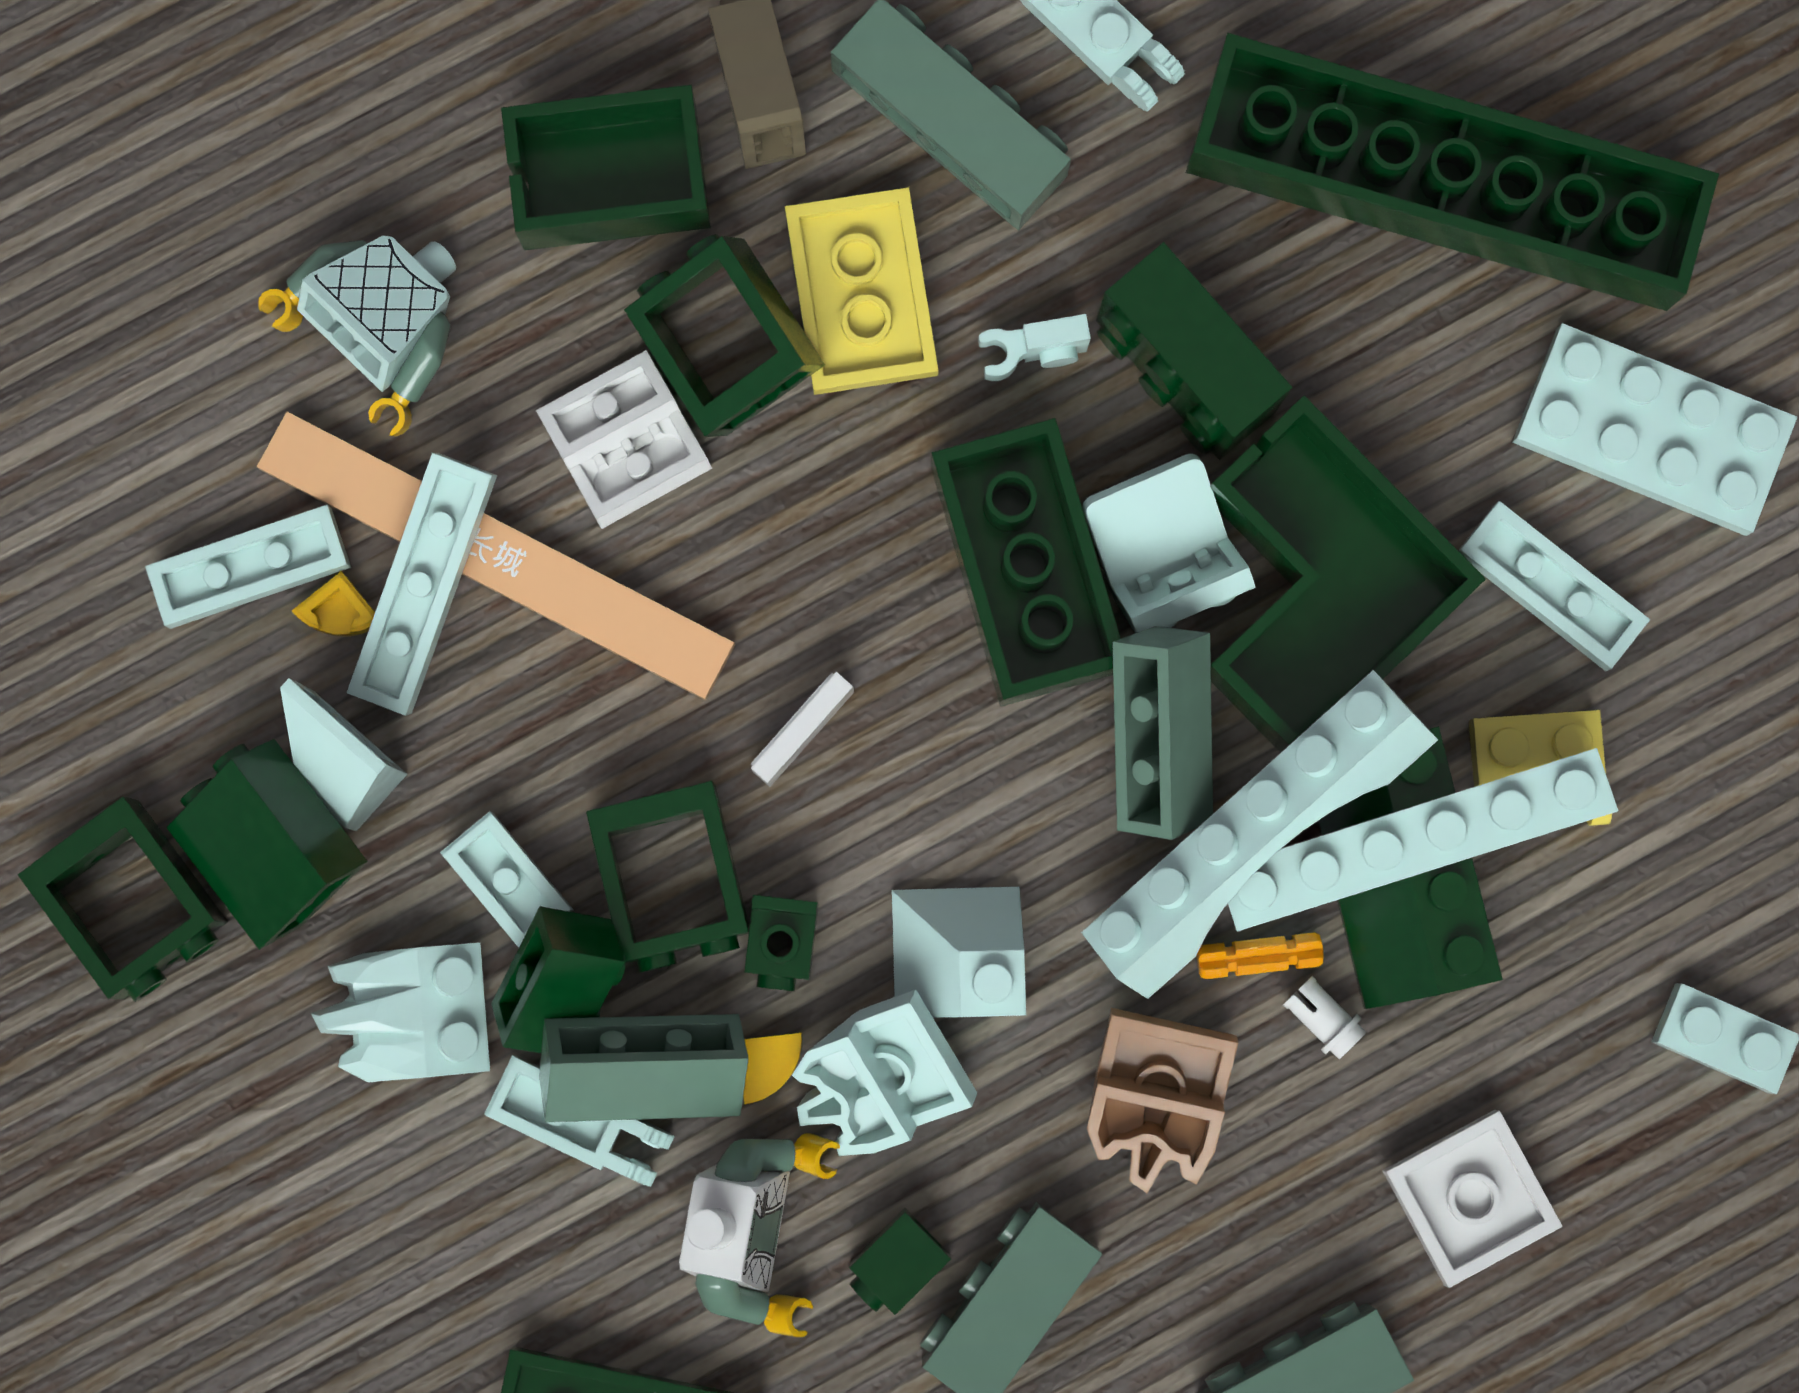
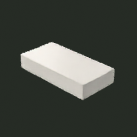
M831 673L752 761L751 769L753 773L771 787L854 693L853 686L839 673Z

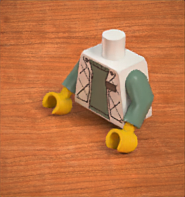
M812 1133L802 1134L794 1144L790 1139H740L728 1146L716 1165L697 1174L693 1182L679 1265L680 1270L696 1276L695 1285L700 1299L707 1310L720 1316L760 1325L764 1321L767 1330L775 1334L793 1337H804L807 1335V1331L795 1329L792 1315L797 1307L813 1309L811 1301L806 1298L778 1294L769 1299L766 1293H769L790 1170L795 1166L798 1170L822 1179L832 1178L837 1173V1170L820 1164V1158L828 1148L839 1149L840 1145L837 1142Z

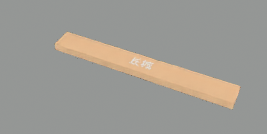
M286 412L257 465V468L398 542L402 539L422 483L421 480L289 412ZM483 514L462 575L680 688L707 700L735 647L733 641L489 515Z

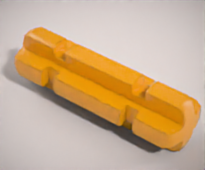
M1313 932L1292 935L1291 940H1286L1285 936L1233 941L1229 947H1225L1224 942L1201 945L1196 957L1201 978L1213 979L1228 977V972L1234 971L1236 976L1285 971L1289 970V965H1295L1296 969L1319 967L1323 964L1324 950L1320 935Z

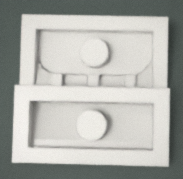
M647 350L536 410L601 529L712 469L708 458L679 410L674 397Z

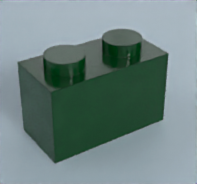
M539 906L491 1003L503 1047L541 1053L544 1019L600 1017L601 1007L611 987L618 985L621 981L626 964L625 952L619 945L611 919Z

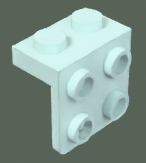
M1186 454L1091 495L1083 503V513L1114 600L1134 633L1154 626L1171 628L1182 619L1210 607L1225 605L1231 602L1237 595L1256 588L1249 566L1227 536L1213 490L1210 487L1211 484L1205 466L1195 454Z

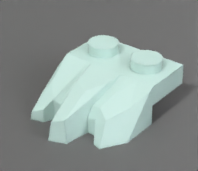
M480 943L363 953L328 966L333 982L347 986L349 995L343 1002L313 1012L311 1015L321 1033L353 1035V1046L340 1056L339 1068L366 1082L490 1071Z
M916 989L863 1008L851 1015L809 1049L792 1074L800 1083L816 1086L806 1093L797 1106L799 1125L833 1123L840 1126L842 1131L835 1140L840 1145V1148L837 1149L838 1156L877 1153L911 1141L917 1126L971 1108L977 1096L976 1089Z

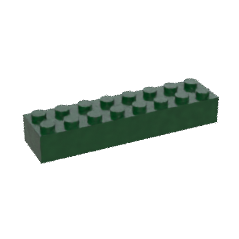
M1227 33L1219 55L1185 172L1664 311H1668L1687 294L1719 173L1231 33Z

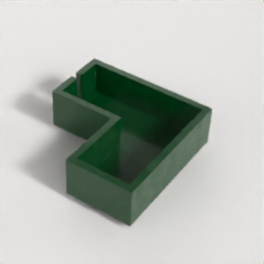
M1305 395L1262 435L1256 445L1253 444L1210 486L1213 490L1219 512L1292 585L1282 597L1211 664V682L1281 753L1372 670L1384 679L1486 580Z

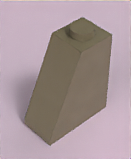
M720 0L719 6L708 8L745 168L749 169L805 156L803 118L771 0Z

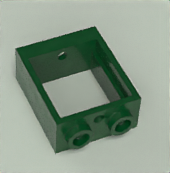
M714 234L692 246L686 253L689 261L672 274L669 271H664L644 282L637 290L640 298L624 309L705 437L728 436L825 365L745 239L727 236L719 237L718 234ZM724 267L778 353L714 399L660 314Z
M713 781L586 811L611 921L619 945L625 952L626 963L637 961L639 972L641 973L677 964L676 951L700 946L702 957H707L740 948L737 936L749 934L750 927L716 785ZM703 814L728 920L636 942L612 836Z
M124 796L17 874L108 1000L126 999L129 996L134 1002L143 999L167 980L162 973L163 970L181 957L188 963L203 955L219 941L214 932L228 923L227 919L141 802ZM133 837L191 918L122 970L118 971L60 890Z

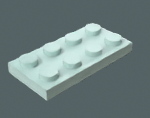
M1562 323L1556 329L1512 443L1747 536L1754 532L1797 416Z

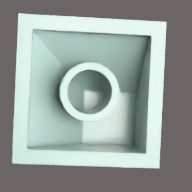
M288 678L280 687L293 764L338 823L347 829L357 831L405 778L407 773L315 691Z
M1019 887L892 890L895 997L916 989L933 1018L1026 1015L1025 958Z

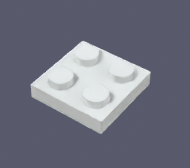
M1499 1110L1487 1113L1382 1170L1441 1281L1448 1288L1563 1227Z

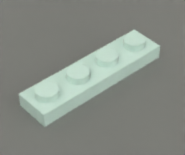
M440 453L431 454L349 684L348 694L405 716L412 714L497 475Z

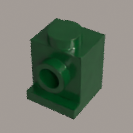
M753 895L744 973L758 974L756 987L795 991L796 979L810 980L819 907L818 902ZM778 931L788 933L793 941L791 951L782 957L774 956L768 948L770 936Z

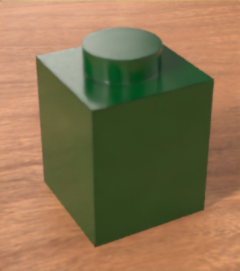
M904 1208L850 1261L849 1268L856 1277L849 1284L875 1312L885 1305L896 1315L951 1260V1256L925 1227Z

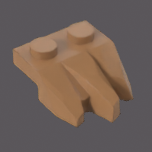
M1111 1008L1097 1065L1087 1131L1098 1160H1109L1120 1149L1132 1150L1129 1181L1147 1194L1163 1165L1171 1160L1179 1163L1183 1178L1197 1185L1216 1150L1225 1114L1224 1100L1238 1047L1237 1035Z

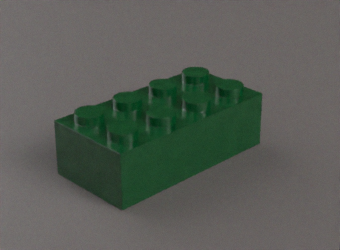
M1056 418L932 452L931 470L1000 707L1113 675V641L1121 638Z

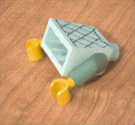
M381 236L369 243L358 240L324 244L318 247L287 278L288 288L285 291L269 289L263 292L259 297L258 307L260 311L268 314L278 304L285 302L284 314L274 321L273 328L282 332L292 331L300 325L304 316L381 392L391 385V388L394 390L392 396L375 401L371 405L368 414L370 422L375 424L386 407L394 406L398 411L399 420L397 425L392 428L389 436H399L409 429L412 422V414L408 404L410 401H419L441 366L450 332V323L445 316L450 295L441 282L455 272L456 265L450 253L435 241L430 242L414 256L408 253L390 236Z

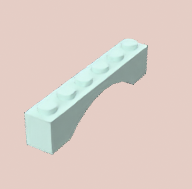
M1372 670L1081 933L1116 979L1149 999L1196 957L1207 933L1224 907L1245 882L1277 851L1303 830L1333 810L1363 794L1390 784L1435 744L1438 739L1385 681Z
M1594 748L1282 848L1245 882L1229 901L1228 905L1236 930L1241 931L1617 812L1618 808L1598 749Z

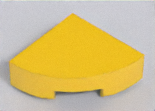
M342 571L292 610L297 618L313 629L328 635L343 637L368 632L375 614L374 609Z
M802 1032L745 1039L748 1065L743 1094L744 1104L754 1103L769 1097L788 1081L800 1058Z

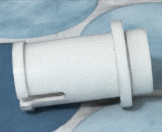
M1311 976L1299 988V991L1317 1009H1314L1297 991L1283 1006L1286 1009L1289 1008L1324 1044L1321 1049L1324 1054L1331 1051L1340 1059L1366 1034V1031L1358 1024L1362 1018L1358 1014L1352 1018Z

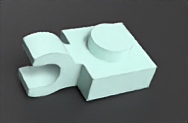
M1086 314L1024 324L1023 329L1018 330L989 329L982 332L978 336L979 348L995 345L1001 347L1006 353V359L1001 364L984 367L985 379L989 381L1006 379L1015 371L1017 364L1023 359L1025 362L1040 360L1041 367L1043 368L1060 367L1078 361L1077 353L1087 352L1091 339Z

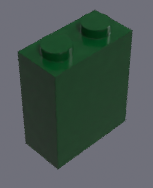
M275 739L251 750L245 744H240L221 756L212 766L217 773L215 777L199 783L181 798L180 802L185 808L166 827L259 950L300 928L368 862Z

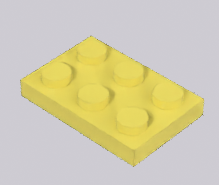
M909 187L785 206L804 333L825 364L811 375L814 395L938 376V364Z

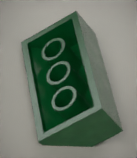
M1439 726L1429 729L1438 741L1390 784L1363 794L1318 820L1321 836L1456 793ZM1472 858L1337 900L1364 1009L1437 996L1503 980Z

